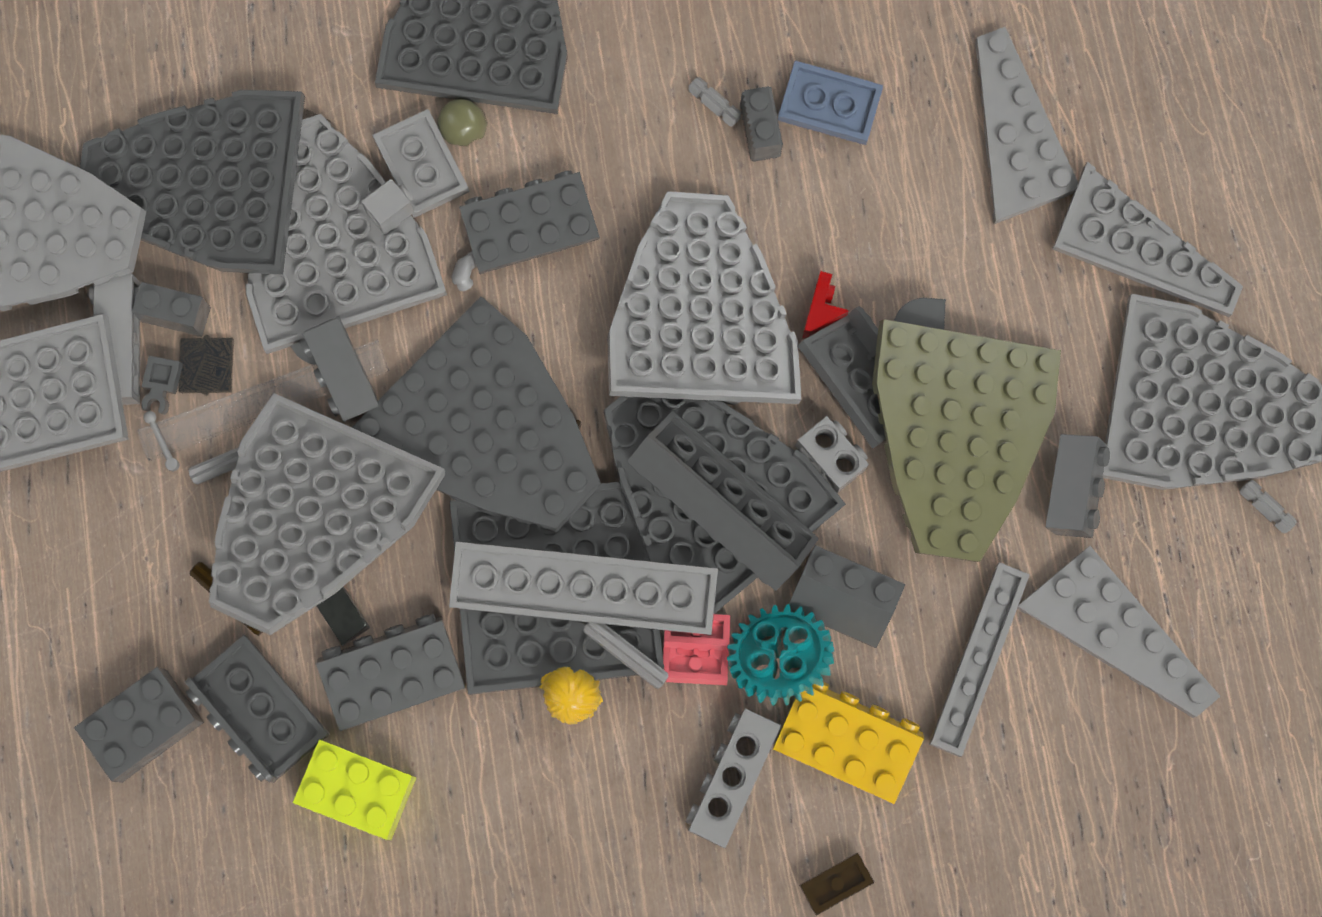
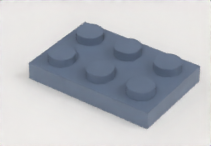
M795 61L778 115V121L866 145L884 85Z

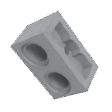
M826 416L800 437L795 447L807 456L838 494L867 469L869 464L866 460L868 457L859 445L855 444L853 446L845 437L847 435L846 430L837 420L832 422ZM818 435H826L831 439L832 446L822 448L816 443L815 438ZM839 459L849 460L852 463L853 470L850 472L840 471L836 461Z

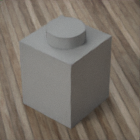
M392 179L361 201L365 212L384 235L414 213L411 201L414 199L403 184L398 187Z

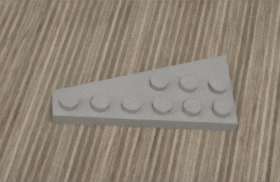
M1087 161L1052 250L1230 317L1233 314L1243 286L1214 262L1210 263L1195 251L1196 248L1189 242L1185 243L1173 233L1174 230L1138 201L1129 198L1118 189V185L1110 179L1104 178Z
M1091 546L1082 551L1017 607L1024 614H1029L1040 621L1045 627L1058 632L1069 639V642L1111 668H1116L1127 675L1132 681L1158 694L1161 699L1192 718L1200 715L1221 697Z

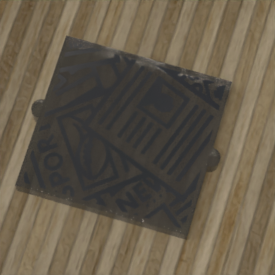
M205 335L203 338H180V362L183 363L178 392L202 393L204 396H208L209 393H232L234 339L210 338L209 335Z

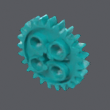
M789 604L785 606L783 612H779L778 607L773 605L772 613L767 614L761 608V617L757 619L750 614L748 615L749 625L744 623L738 624L742 634L732 633L731 636L734 644H730L727 647L730 654L727 657L729 667H731L732 678L736 679L739 689L745 687L748 697L756 693L758 702L762 703L768 696L773 706H775L778 698H783L785 705H789L790 696H795L801 702V692L806 691L808 694L814 695L812 685L823 686L824 683L821 675L830 676L829 665L834 664L832 652L835 650L833 641H831L830 631L825 630L823 620L816 621L813 612L804 617L803 607H799L795 613H792ZM783 630H786L785 636L783 637V644H784L785 650H781V648H782L781 636H782ZM768 636H772V637H773L772 639H770V640H768V641H762V639L765 638V637H768ZM798 639H805L802 643H794ZM776 658H780V675L778 679H775L779 668ZM761 665H768V666H767L765 669H763V670H757V669H756L757 667H759V666H761ZM793 668H801L799 671L795 673L788 672L790 669Z

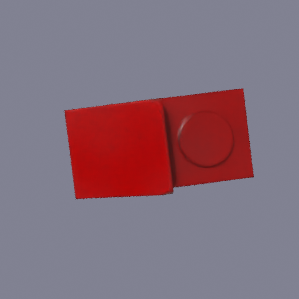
M820 271L804 328L803 339L846 317L849 313L847 309L829 305L832 302L836 287L830 284L833 274Z

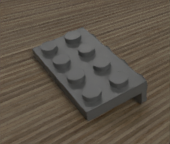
M570 170L560 172L554 176L555 179L543 182L542 179L532 180L524 184L525 188L515 191L512 188L501 189L494 193V197L484 200L482 197L470 198L464 202L465 205L459 207L479 275L600 239L580 172L574 174Z
M858 306L846 317L804 339L798 347L873 449L886 441L884 425L879 422L878 414L881 413L878 395L874 394L872 386L878 328L865 310Z
M428 614L416 619V625L404 628L403 624L396 625L384 630L385 635L372 639L371 635H367L354 640V646L342 650L340 646H334L321 652L322 657L317 659L316 666L339 731L465 688V683L442 616L435 618L434 614Z
M246 635L239 638L195 677H189L184 681L189 687L185 691L188 697L197 706L201 704L205 706L210 712L206 716L208 721L218 731L225 730L231 738L227 741L229 746L238 756L245 754L252 763L248 768L261 782L264 779L271 783L277 781L314 749L319 740L323 741L330 735Z

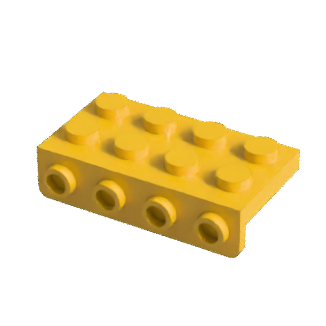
M823 682V686L812 685L814 695H810L806 691L801 692L802 701L799 702L795 698L773 746V750L895 804L924 740V734L919 730L920 726L905 718H902L901 722L889 717V711L877 705H871V708L858 703L860 700L858 697L848 692L841 691V694H837L829 690V685Z

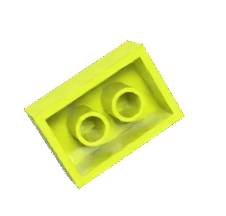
M319 740L293 803L385 840H392L417 777Z

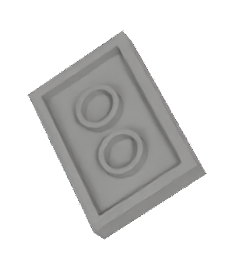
M429 109L372 135L396 185L399 187L403 184L414 198L411 201L414 213L411 214L413 218L469 192V188Z

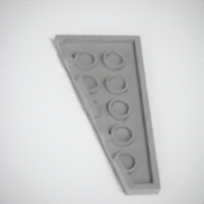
M1005 27L981 35L975 41L978 75L982 91L981 104L984 111L983 124L987 163L990 170V192L993 199L994 224L1074 194L1078 184L1076 176Z

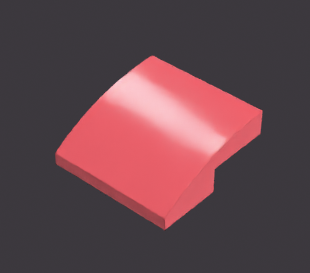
M714 614L712 635L664 630L663 664L664 670L669 675L666 682L727 685V657L729 653L727 647L730 641V615Z

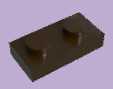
M855 853L799 886L814 914L817 916L875 882L859 853Z

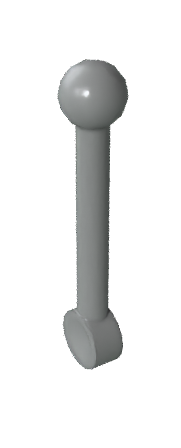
M147 411L143 416L144 421L150 424L166 458V468L174 472L178 470L179 462L172 457L155 422L156 414L152 411Z

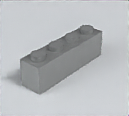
M132 273L122 277H112L106 283L98 286L94 284V286L89 288L90 302L94 305L93 316L104 314L109 319L123 405L140 404V320L132 313L140 282Z

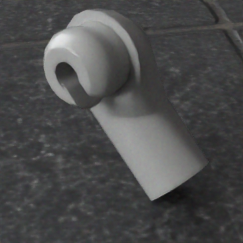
M473 251L455 263L451 278L453 284H456L460 291H466L473 286V280L470 278L472 269L477 267Z

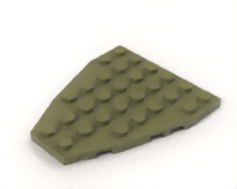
M886 319L879 321L872 386L874 394L878 395L881 413L878 414L879 422L884 425L887 441L884 447L891 483L895 495L900 497L905 512L902 516L906 527L911 532L910 539L915 553L972 562L981 561L1016 504L1055 414L1061 350Z

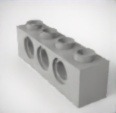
M744 709L742 715L735 713L727 730L733 733L728 745L721 743L713 760L719 763L714 776L707 773L700 788V792L705 794L700 806L693 804L685 821L691 824L689 832L722 848H726L781 725L748 709ZM745 737L753 741L754 752L751 755L743 756L737 751L736 743L740 738ZM732 767L739 771L741 780L737 786L731 787L723 782L722 774L726 768ZM721 798L725 801L727 811L722 817H714L710 814L708 804L711 799Z

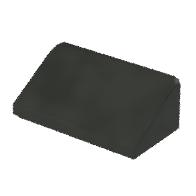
M344 587L316 605L342 646L370 629Z

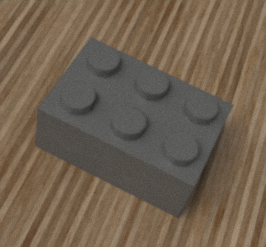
M156 667L76 725L74 729L111 782L123 783L204 722L169 672Z

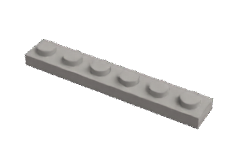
M1000 562L996 565L929 745L962 757L1030 574Z

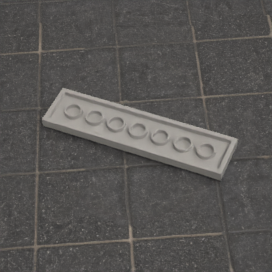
M456 542L449 607L712 635L718 568Z

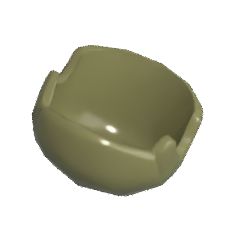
M455 99L447 103L441 109L437 119L438 129L442 137L449 144L458 146H469L473 141L482 139L488 125L482 109L472 101Z

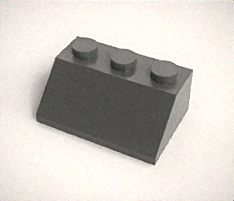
M815 545L789 605L793 613L799 607H803L804 617L813 612L816 621L823 620L825 627L877 648L906 584Z

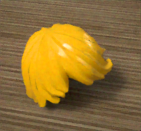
M559 667L541 678L542 685L540 689L544 690V704L551 713V717L557 718L562 723L573 725L582 722L588 717H593L597 707L603 702L599 689L600 681H595L594 677L585 670L579 669L574 673L570 667Z

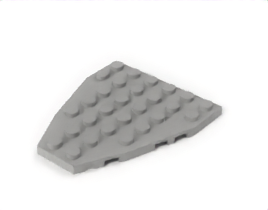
M321 114L302 120L283 275L248 273L246 295L266 354L291 347V345L305 339L302 334L303 331L337 316H340L346 329L447 295L428 236L412 216L407 217L384 235L365 212L361 201L386 183V181L372 163L362 153H359L340 132H337Z
M0 135V310H11L12 306L22 303L33 305L68 297L79 293L78 289L92 283L98 286L108 282L112 277H122L134 272L146 211L91 173L12 136Z
M667 191L637 248L607 336L609 396L799 404L801 401L797 337L788 327L785 319L787 313L784 306L779 305L774 292L776 286L762 252L757 244L753 245L745 232L747 227L742 218L736 214L735 206L728 195Z
M1131 294L1128 297L1105 444L1108 445L1107 447L1110 451V460L1108 465L1104 466L1103 478L1166 490L1259 479L1322 462V385L1317 378L1310 373L1305 375L1290 364L1292 360L1249 335L1244 337L1229 329V325L1221 320L1216 322L1201 314L1202 310L1195 306Z
M273 393L238 447L236 468L232 470L230 491L228 497H225L215 536V563L212 565L213 583L210 587L209 595L211 608L268 635L275 633L335 594L412 529L444 478L445 469Z

